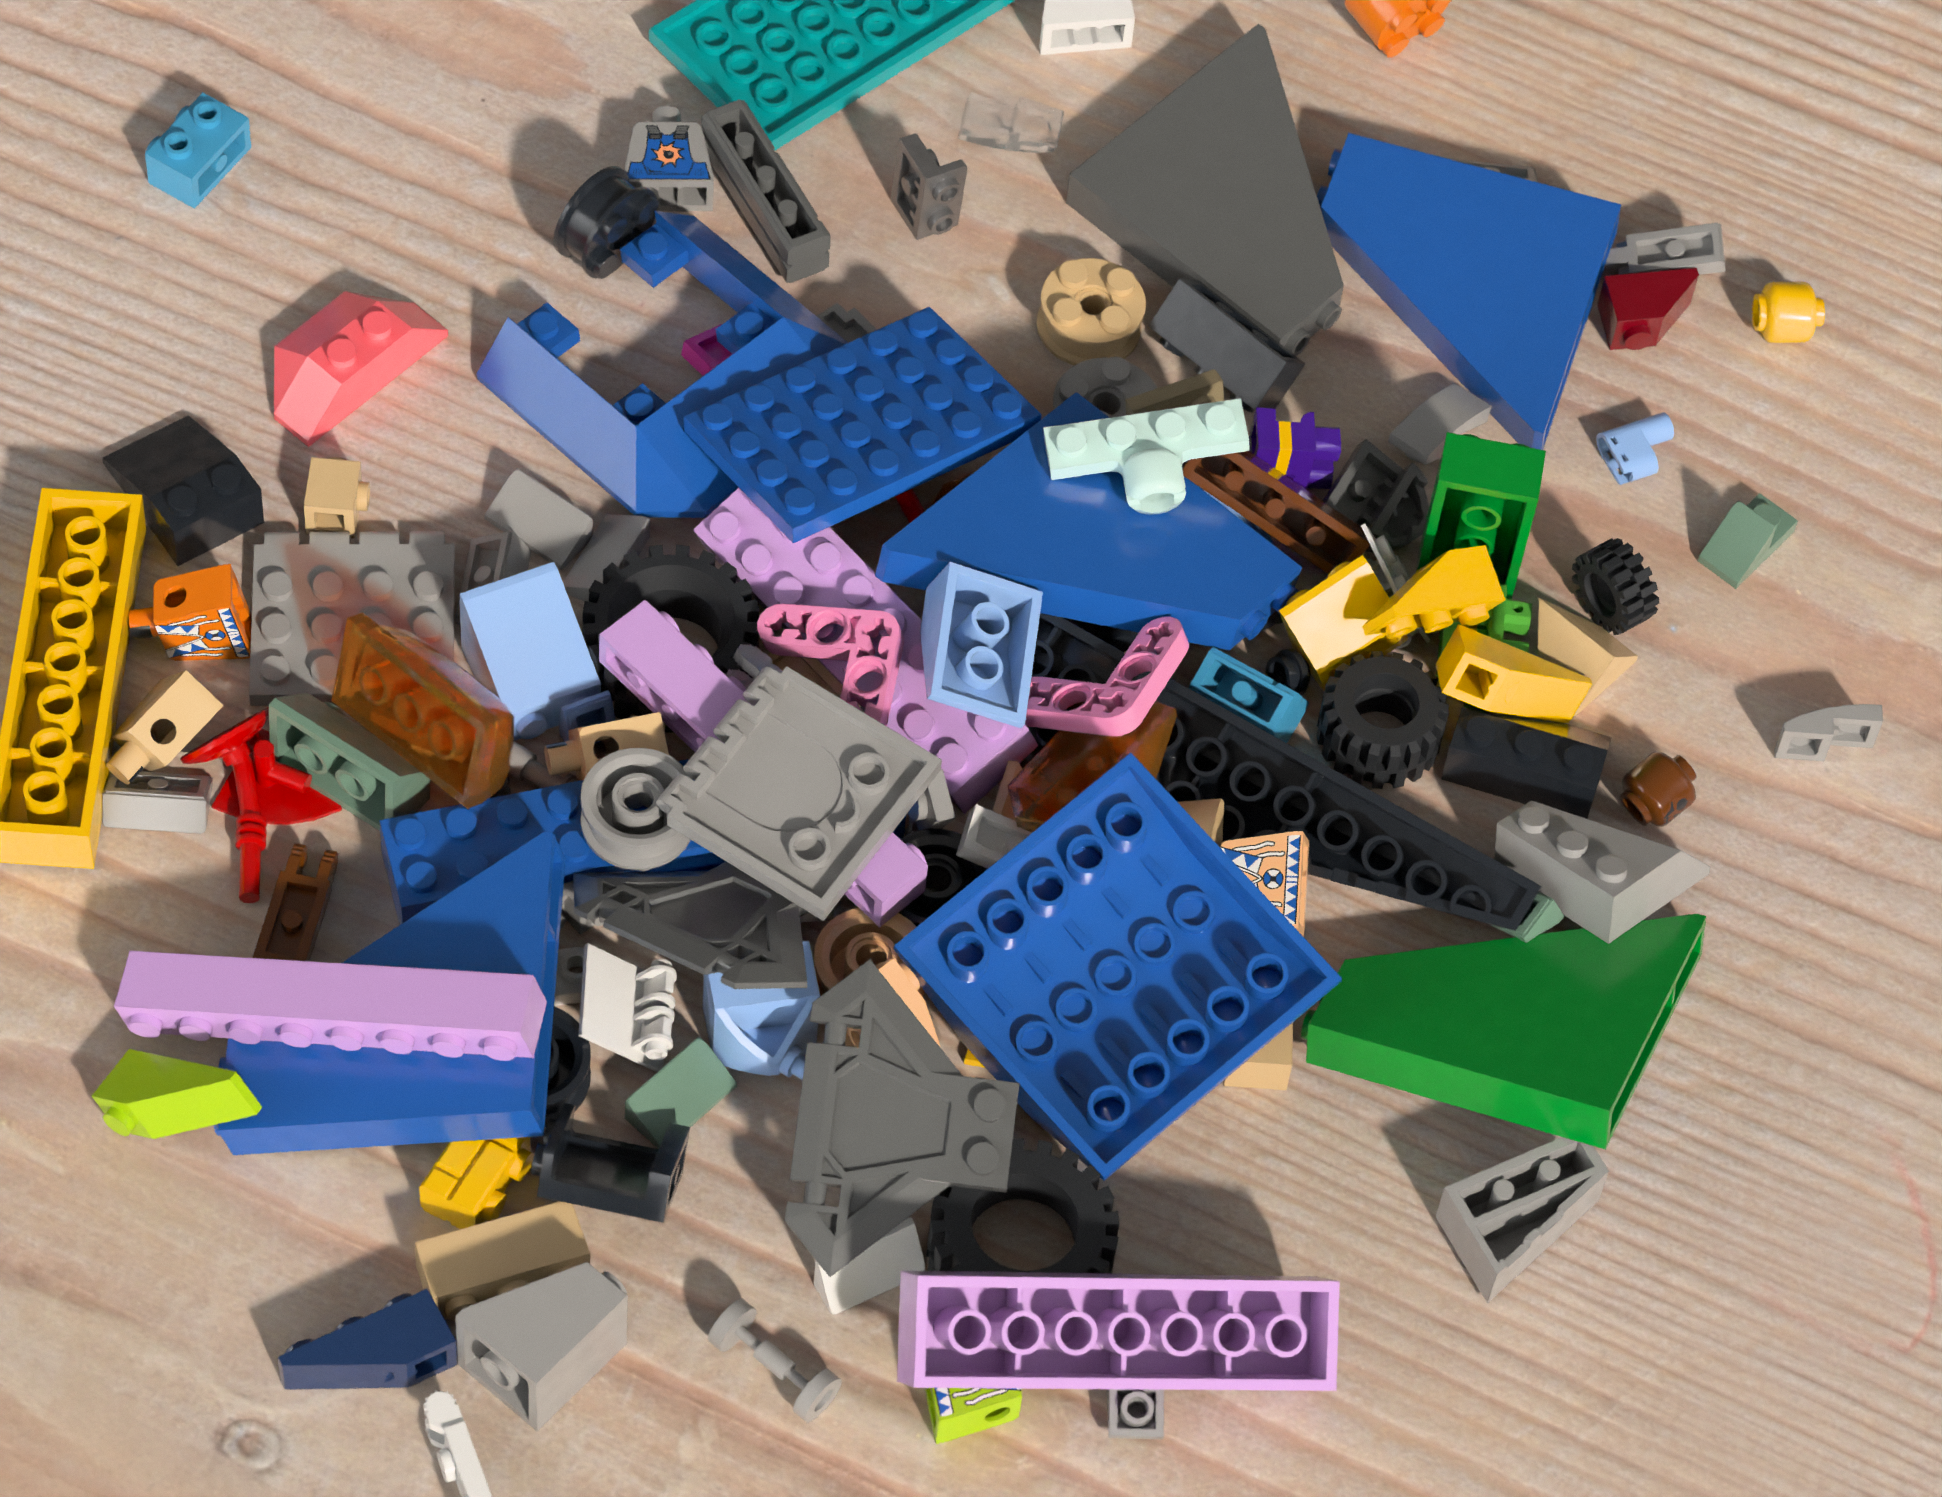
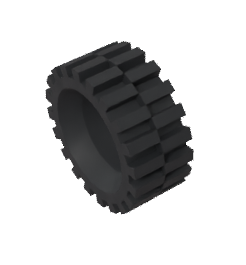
M676 544L675 555H664L663 545L649 546L648 558L640 559L637 551H632L623 555V569L620 570L612 562L603 570V583L594 580L589 588V602L584 601L582 635L599 677L601 692L607 690L610 692L611 699L614 701V714L617 718L626 719L632 713L642 716L652 714L653 712L599 662V634L644 600L658 612L664 611L672 618L685 619L705 629L718 646L712 655L714 665L724 674H727L729 669H739L749 675L742 669V666L735 662L733 657L740 644H751L758 649L759 633L757 631V621L759 619V607L757 599L752 600V588L746 578L736 583L737 569L729 562H726L718 569L715 567L716 555L706 550H703L699 559L690 557V546ZM665 724V733H674Z
M1024 1138L1013 1139L1006 1192L949 1186L934 1197L926 1257H929L927 1270L1112 1274L1120 1225L1118 1211H1112L1114 1196L1109 1186L1098 1190L1100 1173L1091 1164L1082 1172L1077 1169L1079 1155L1066 1148L1060 1159L1051 1155L1053 1146L1051 1142L1038 1140L1037 1151L1024 1150ZM1016 1199L1030 1200L1044 1204L1060 1214L1073 1234L1074 1245L1064 1258L1051 1266L1038 1270H1016L1003 1266L987 1256L978 1245L972 1226L985 1210L997 1203Z

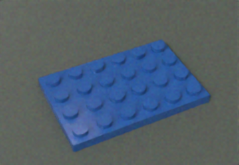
M929 306L685 415L684 431L794 544L1015 441L1039 422L1042 414Z

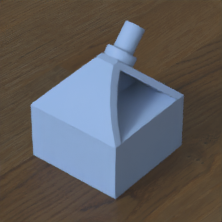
M809 940L803 941L807 988L733 989L721 983L722 973L704 975L702 1007L709 1044L724 1066L766 1076L782 1073L789 1078L795 1075L803 1080L807 1042L816 1043L818 1023L810 1022L812 1003L820 997Z

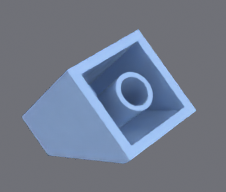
M554 562L459 594L461 650L497 724L511 733L513 741L521 738L532 739L541 735L547 729L559 726L561 707L601 693L599 677Z

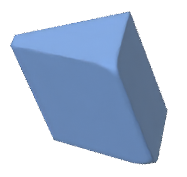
M607 690L561 707L559 732L563 741H569L568 730L616 721L610 692Z

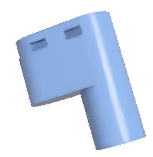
M1665 412L1598 433L1596 438L1597 447L1616 482L1622 485L1658 472L1657 457L1651 446L1672 440L1674 428L1670 417ZM1617 469H1620L1622 475H1619Z

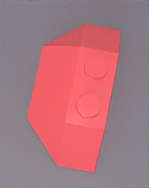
M344 291L274 346V419L307 447H310L448 336V329L413 302Z

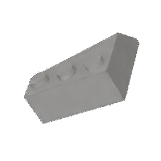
M1534 801L1528 802L1497 823L1494 860L1541 885L1540 893L1553 898L1564 916L1608 944L1710 873L1709 865L1682 850Z

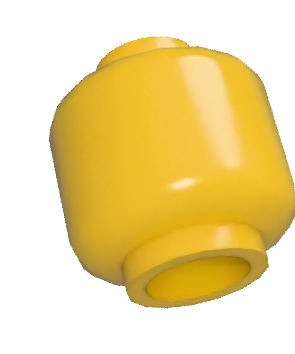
M1771 282L1764 286L1761 294L1754 295L1752 302L1753 327L1755 331H1761L1764 339L1769 343L1807 342L1813 336L1815 327L1822 326L1824 323L1823 298H1816L1815 292L1808 282Z

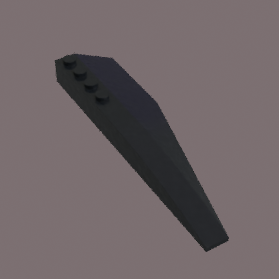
M1040 613L1032 677H1048L1105 684L1125 653L1062 617ZM1151 672L1141 673L1134 677L1131 681L1141 679L1150 674ZM1171 678L1140 725L1128 734L1104 736L1027 726L1039 746L1019 763L1021 768L1072 798L1077 797L1129 753H1132L1177 802L1221 798L1224 801L1222 842L1303 831L1309 840L1308 875L1515 931L1521 925L1542 888L1541 885ZM1085 702L1076 703L1067 708L1065 711L1076 709L1083 705Z

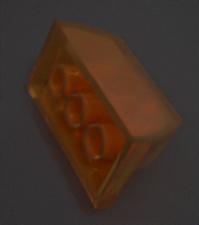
M363 612L347 618L331 701L467 809L485 802L499 791L509 774L513 753L515 716L510 708L472 674L408 630L377 624Z

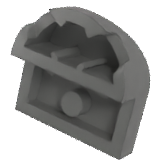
M1365 439L1356 446L1322 501L1360 527L1365 523L1376 539L1384 535L1394 551L1410 544L1423 534L1429 509L1428 498L1424 489L1428 484V480L1413 462L1402 469ZM1369 546L1365 551L1374 553L1371 546Z

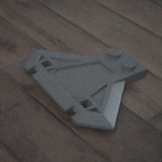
M724 862L709 871L590 872L573 874L574 914L587 920L605 918L603 921L604 928L703 975L722 973L721 983L733 989L807 988L800 917L807 914L808 911L728 862Z
M870 959L812 1003L810 1022L826 1024L824 1044L807 1042L790 1181L806 1183L803 1203L787 1202L785 1222L828 1277L831 1278L949 1186L998 1192L1007 1191L1019 1083L963 1076ZM847 1028L861 1029L859 1048L845 1046ZM827 1186L841 1188L839 1207L825 1205Z

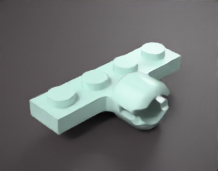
M1241 398L1043 428L1051 480L1110 471L1119 472L1123 476L1129 506L1139 513L1148 515L1168 512L1182 503L1186 495L1182 470L1184 462L1191 459L1249 451V437Z

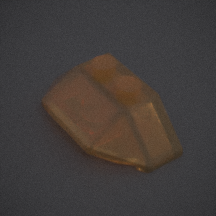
M1155 701L1140 725L1130 733L1121 736H1104L1059 730L1007 785L1016 826L1033 833L1129 753H1132L1156 779L1177 717L1176 708Z

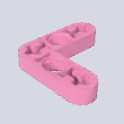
M775 604L766 608L760 614L757 621V631L765 648L772 654L848 661L840 699L860 711L859 705L866 707L865 714L887 726L904 646V636L893 615L878 610L796 604ZM788 622L791 629H784L780 637H775L772 630H780L782 623ZM828 624H838L843 627L842 635L834 642L824 643L817 639L819 631ZM879 630H886L888 636L881 637L878 647L880 657L874 656L875 648L871 638L877 637ZM800 632L806 633V640H803ZM868 672H877L883 675V681L877 689L865 692L857 688V682L862 675Z
M1160 617L1147 623L1140 630L1105 684L1048 677H1031L1025 725L1104 736H1121L1130 733L1143 721L1189 649V641L1181 622L1173 617ZM1151 672L1150 674L1141 679L1131 681L1134 677L1141 673ZM1085 702L1083 705L1076 709L1065 711L1067 708L1076 703Z

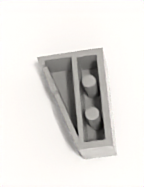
M1561 1137L1444 1187L1436 1218L1487 1303L1599 1201L1609 1170L1594 1146Z

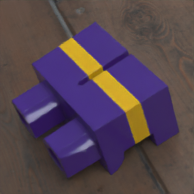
M1256 407L1249 436V451L1305 489H1330L1334 473L1333 461H1338L1341 453L1340 428L1315 426L1314 412L1304 414L1300 422L1276 421V409Z

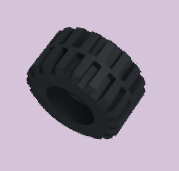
M1371 651L1370 658L1365 659L1362 654L1351 657L1350 666L1345 663L1339 665L1335 670L1334 677L1330 676L1326 683L1317 722V742L1319 745H1323L1321 754L1326 762L1334 760L1333 770L1342 775L1349 773L1352 775L1351 780L1360 785L1363 780L1372 782V788L1383 789L1384 783H1391L1393 789L1403 787L1406 778L1415 782L1422 777L1424 769L1429 771L1435 763L1436 755L1439 754L1449 715V704L1445 703L1447 695L1441 692L1440 686H1436L1438 677L1433 671L1423 672V663L1416 659L1407 662L1403 660L1404 654L1393 652L1392 657H1385L1382 651ZM1375 711L1388 713L1399 719L1404 726L1398 728L1377 727L1362 718L1361 714Z

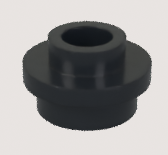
M1294 649L1279 651L1275 657L1268 660L1265 669V675L1277 683H1281L1294 690L1301 696L1305 694L1311 674L1307 661L1298 651Z

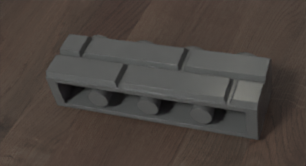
M739 99L707 111L702 115V130L710 162L785 282L793 283L824 271V269L829 267L830 253L828 250L830 249L831 235L822 221L818 220V215L780 155L775 152V147L745 100Z

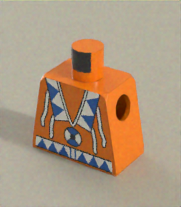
M223 564L158 579L154 584L153 607L129 610V628L132 638L142 639L159 636L169 659L174 661L250 658L252 614L231 564Z

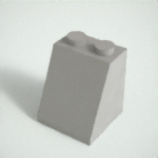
M585 1262L463 1308L455 1316L458 1365L533 1429L538 1431L627 1344L628 1295L626 1289L613 1274L607 1271L601 1274L592 1265Z

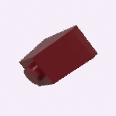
M1697 268L1605 276L1597 307L1609 350H1640L1645 347L1656 346L1691 304L1699 277Z

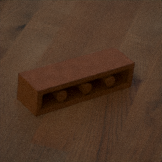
M1250 451L1191 459L1182 464L1184 477L1327 574L1341 563L1353 562L1362 556L1370 546L1362 527Z

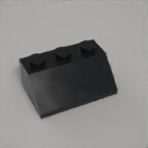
M1464 702L1449 746L1441 779L1522 804L1534 801L1588 819L1612 737L1561 722L1485 711Z

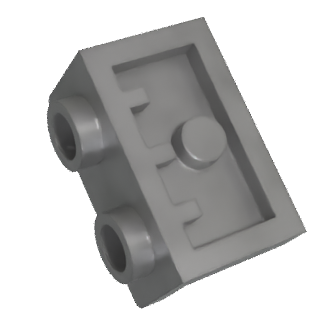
M917 133L899 138L890 200L915 239L919 240L933 234L940 235L946 233L958 225L968 167L962 159L940 166L934 151L927 149Z

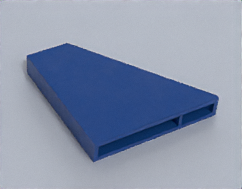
M1348 133L1343 149H1334L1331 156L1328 176L1332 178L1329 187L1321 185L1317 194L1332 247L1470 393L1492 406L1490 414L1518 444L1543 450L1617 234L1621 204Z
M1075 392L885 542L882 546L875 577L885 583L926 590L928 585L947 564L953 562L1042 591L1043 596L1040 610L1042 614L1133 632H1140L1147 623L1154 619L1173 617L1181 622L1189 643L1231 650L1245 637L1248 640L1255 638L1265 626L1268 617L1275 611L1280 613L1279 610L1285 607L1287 601L1299 592L1295 586L1302 567L1186 477H1184L1186 495L1182 503L1168 512L1149 515L1139 513L1129 506L1123 476L1119 472L1110 471L1051 480L1043 428L1110 418L1079 393Z
M542 832L342 962L343 964L534 975L547 1001L534 1058L514 1057V1059L509 1061H500L487 1055L463 1054L460 1057L453 1058L442 1056L432 1051L412 1050L408 1054H396L384 1048L361 1047L356 1051L339 1049L334 1045L310 1044L308 1047L299 1048L277 1041L260 1040L257 1044H244L228 1038L226 1057L220 1058L218 1068L236 1071L262 1106L255 1116L213 1125L216 1135L222 1137L233 1155L544 1136L566 859L554 833Z

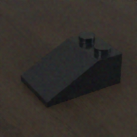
M189 415L102 457L103 464L125 494L142 495L145 521L177 566L264 523L260 486L237 455Z

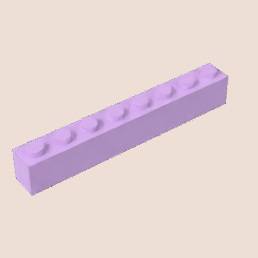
M646 600L599 634V662L653 713L661 712L662 721L694 752L697 751L708 736L718 739L713 730L738 699L748 702L743 696V692L746 690L744 685L733 676L727 677L714 665L711 655L703 646L697 643L693 645L680 633L676 622L669 614L664 611L658 612ZM892 832L846 891L845 895L878 927H881L925 891L928 871L926 859L915 845L911 843L905 844Z
M129 951L114 1007L130 1032L147 1038H155L160 1034L183 1035L195 1041H206L210 1037L231 1038L244 1044H257L262 1040L284 1042L287 1045L299 1048L308 1047L310 1044L334 1045L339 1049L356 1051L361 1047L384 1048L396 1054H408L412 1050L432 1051L442 1056L453 1058L460 1057L463 1054L487 1055L500 1061H509L514 1059V1057L534 1058L547 1001L534 975Z

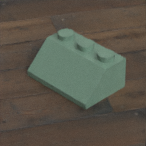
M309 693L277 697L269 704V739L274 745L275 761L311 774L312 781L310 787L341 805V807L380 831L379 820L417 813L430 799L431 770L426 767L424 762L411 753L404 754L394 748L374 729L369 727L363 728L348 719L336 705L330 702H321Z

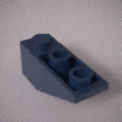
M424 1289L414 1295L405 1293L396 1296L383 1309L366 1317L354 1316L341 1322L333 1332L315 1340H300L291 1345L283 1355L278 1356L280 1381L285 1390L409 1388L457 1365L456 1340L428 1289Z

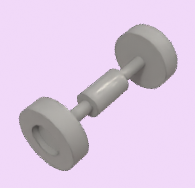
M744 1299L736 1300L716 1320L709 1332L708 1341L721 1352L732 1348L740 1339L755 1351L753 1354L755 1359L782 1381L788 1378L802 1390L794 1403L793 1411L804 1421L811 1422L835 1398L841 1387L842 1380L829 1369L822 1370L810 1381L805 1379L795 1370V1362L768 1340L761 1342L748 1331L756 1317L757 1311Z

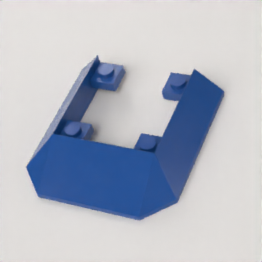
M655 211L656 224L620 249L622 262L653 288L683 267L734 309L737 314L716 328L717 342L732 353L730 357L667 403L642 383L611 405L557 359L580 342L579 329L546 302L517 324L507 317L476 375L479 382L634 516H644L647 518H706L739 487L684 431V416L848 342L695 216Z

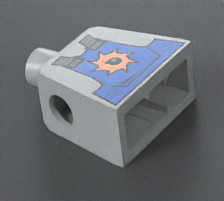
M658 107L653 111V122H638L633 125L624 168L629 176L630 184L635 188L646 187L652 190L659 202L657 211H713L714 175L702 126L697 122H681V113L675 107Z

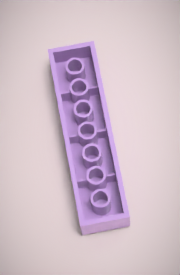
M738 488L693 529L707 551L715 554V559L722 566L729 562L737 569V582L746 578L752 588V597L755 600L757 599V602L764 609L775 604H796L878 610L888 612L896 618L904 636V646L887 727L942 759L941 769H943L951 801L964 814L1003 779L1008 760L1020 763L1039 746L1026 725L1018 728L927 699L920 635L922 620L885 582L875 577V572L830 527L793 544L748 496ZM788 622L782 623L781 627L783 629H791ZM828 624L819 631L817 639L824 643L834 642L842 635L843 627L838 624ZM879 630L878 636L871 638L875 648L874 656L880 657L878 647L881 637L888 636L886 630ZM800 632L803 640H806V633ZM816 658L843 685L848 661ZM868 672L859 678L857 688L865 692L877 689L883 681V675L877 672ZM860 706V708L865 712L866 707Z
M901 1271L897 1382L914 1388L1336 1391L1340 1281L1319 1276Z

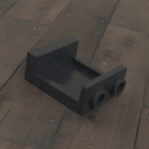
M564 1103L558 1119L549 1118L543 1143H538L535 1150L531 1173L532 1175L540 1176L537 1197L664 1223L683 1174L690 1127L669 1123L659 1149L575 1132L572 1128L575 1105Z

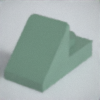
M1761 493L1748 505L1737 501L1699 555L1698 562L1737 589L1795 532L1798 520Z

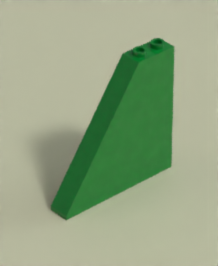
M1696 913L1643 920L1609 944L1585 928L1539 934L1527 943L1513 937L1345 959L1337 972L1342 977V981L1319 1000V1006L1316 1010L1309 1009L1304 1018L1301 1039L1307 1040L1306 1063L1606 1150L1702 955L1706 916Z

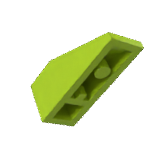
M128 1049L92 1095V1098L105 1113L103 1120L109 1128L122 1136L133 1134L150 1139L255 1116L262 1108L236 1071Z

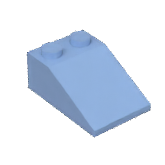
M949 562L926 588L920 635L927 699L1022 728L1026 721L1043 592Z

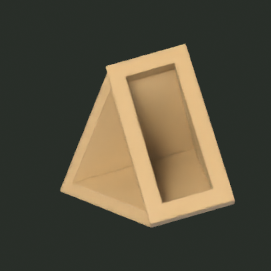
M1539 598L1537 657L1592 680V685L1572 717L1573 719L1637 661L1638 655L1601 626Z

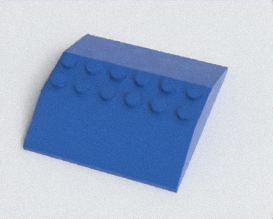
M1129 753L894 945L895 952L914 973L920 986L963 1044L996 1080L1019 1083L1017 1103L1060 1144L1078 1154L1079 1160L1087 1167L1091 1164L1100 1173V1178L1103 1181L1342 981V977L1132 753Z

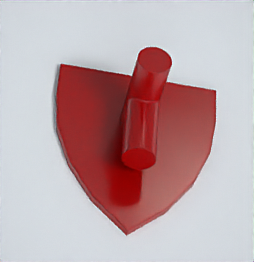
M261 728L249 741V745L253 750L249 755L253 760L261 815L266 818L267 824L289 825L315 821L342 811L341 805L310 787L312 781L311 774L275 761L274 745L270 742L269 731ZM232 770L213 802L212 808L238 818L240 816L234 771Z

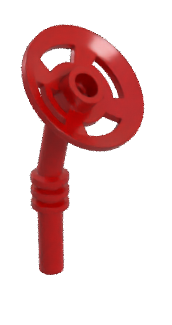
M269 707L223 731L180 758L183 764H197L222 758L226 767L230 765L233 767L240 816L236 819L237 828L235 832V846L240 851L239 900L244 903H255L260 899L261 851L266 848L267 820L261 815L254 765L249 755L253 750L248 742L261 730L269 719Z

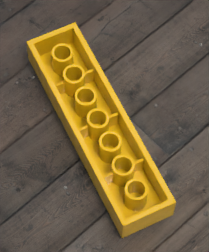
M41 488L0 732V863L94 869L103 815V791L109 776V769L106 763L112 756L114 743L112 735L116 730L130 639L128 615L129 610H133L135 607L146 535L142 495Z

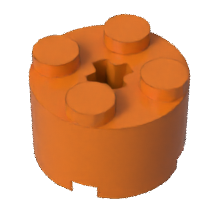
M1345 0V8L1376 46L1387 57L1391 58L1401 53L1407 47L1409 39L1420 33L1424 37H1429L1436 33L1445 23V18L1441 14L1451 0Z

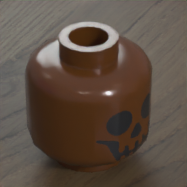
M1653 752L1623 777L1622 786L1624 792L1620 795V799L1627 811L1640 824L1646 826L1648 823H1651L1655 826L1663 827L1695 801L1696 792L1692 782L1697 776L1691 765L1682 756L1676 755L1674 758H1671L1665 753Z

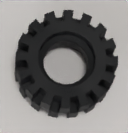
M1611 538L1579 555L1575 559L1576 562L1572 565V570L1576 573L1572 576V581L1579 586V589L1575 592L1578 599L1583 598L1586 603L1582 607L1586 613L1592 612L1594 614L1592 621L1595 624H1603V629L1608 633L1613 631L1614 635L1623 634L1653 617L1658 611L1656 605L1659 604V597L1654 594L1658 590L1657 584L1649 579V576L1653 574L1649 567L1644 569L1641 564L1644 558L1641 554L1633 555V546L1629 543L1623 545L1622 539L1619 538L1614 540Z

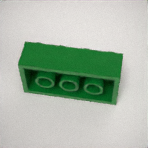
M1447 432L1419 547L1415 573L1449 550L1486 545L1500 585H1507L1506 598L1512 599L1539 499L1546 450L1530 448L1524 444H1508L1481 439L1471 434L1460 435Z

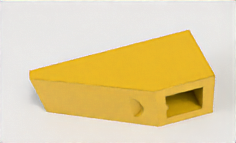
M1486 545L1449 550L1420 568L1362 626L1364 634L1386 633L1388 638H1397L1411 633L1420 627L1424 628L1425 633H1432L1442 630L1454 622H1460L1464 627H1471L1489 619L1488 611L1504 602L1505 597Z
M1460 624L1457 625L1435 664L1441 692L1485 711L1568 724L1592 685L1591 678Z

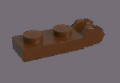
M294 843L285 870H280L252 958L310 961L331 896V886L337 869L339 853L326 849L321 857L316 878L302 875L308 859L307 847L303 844Z

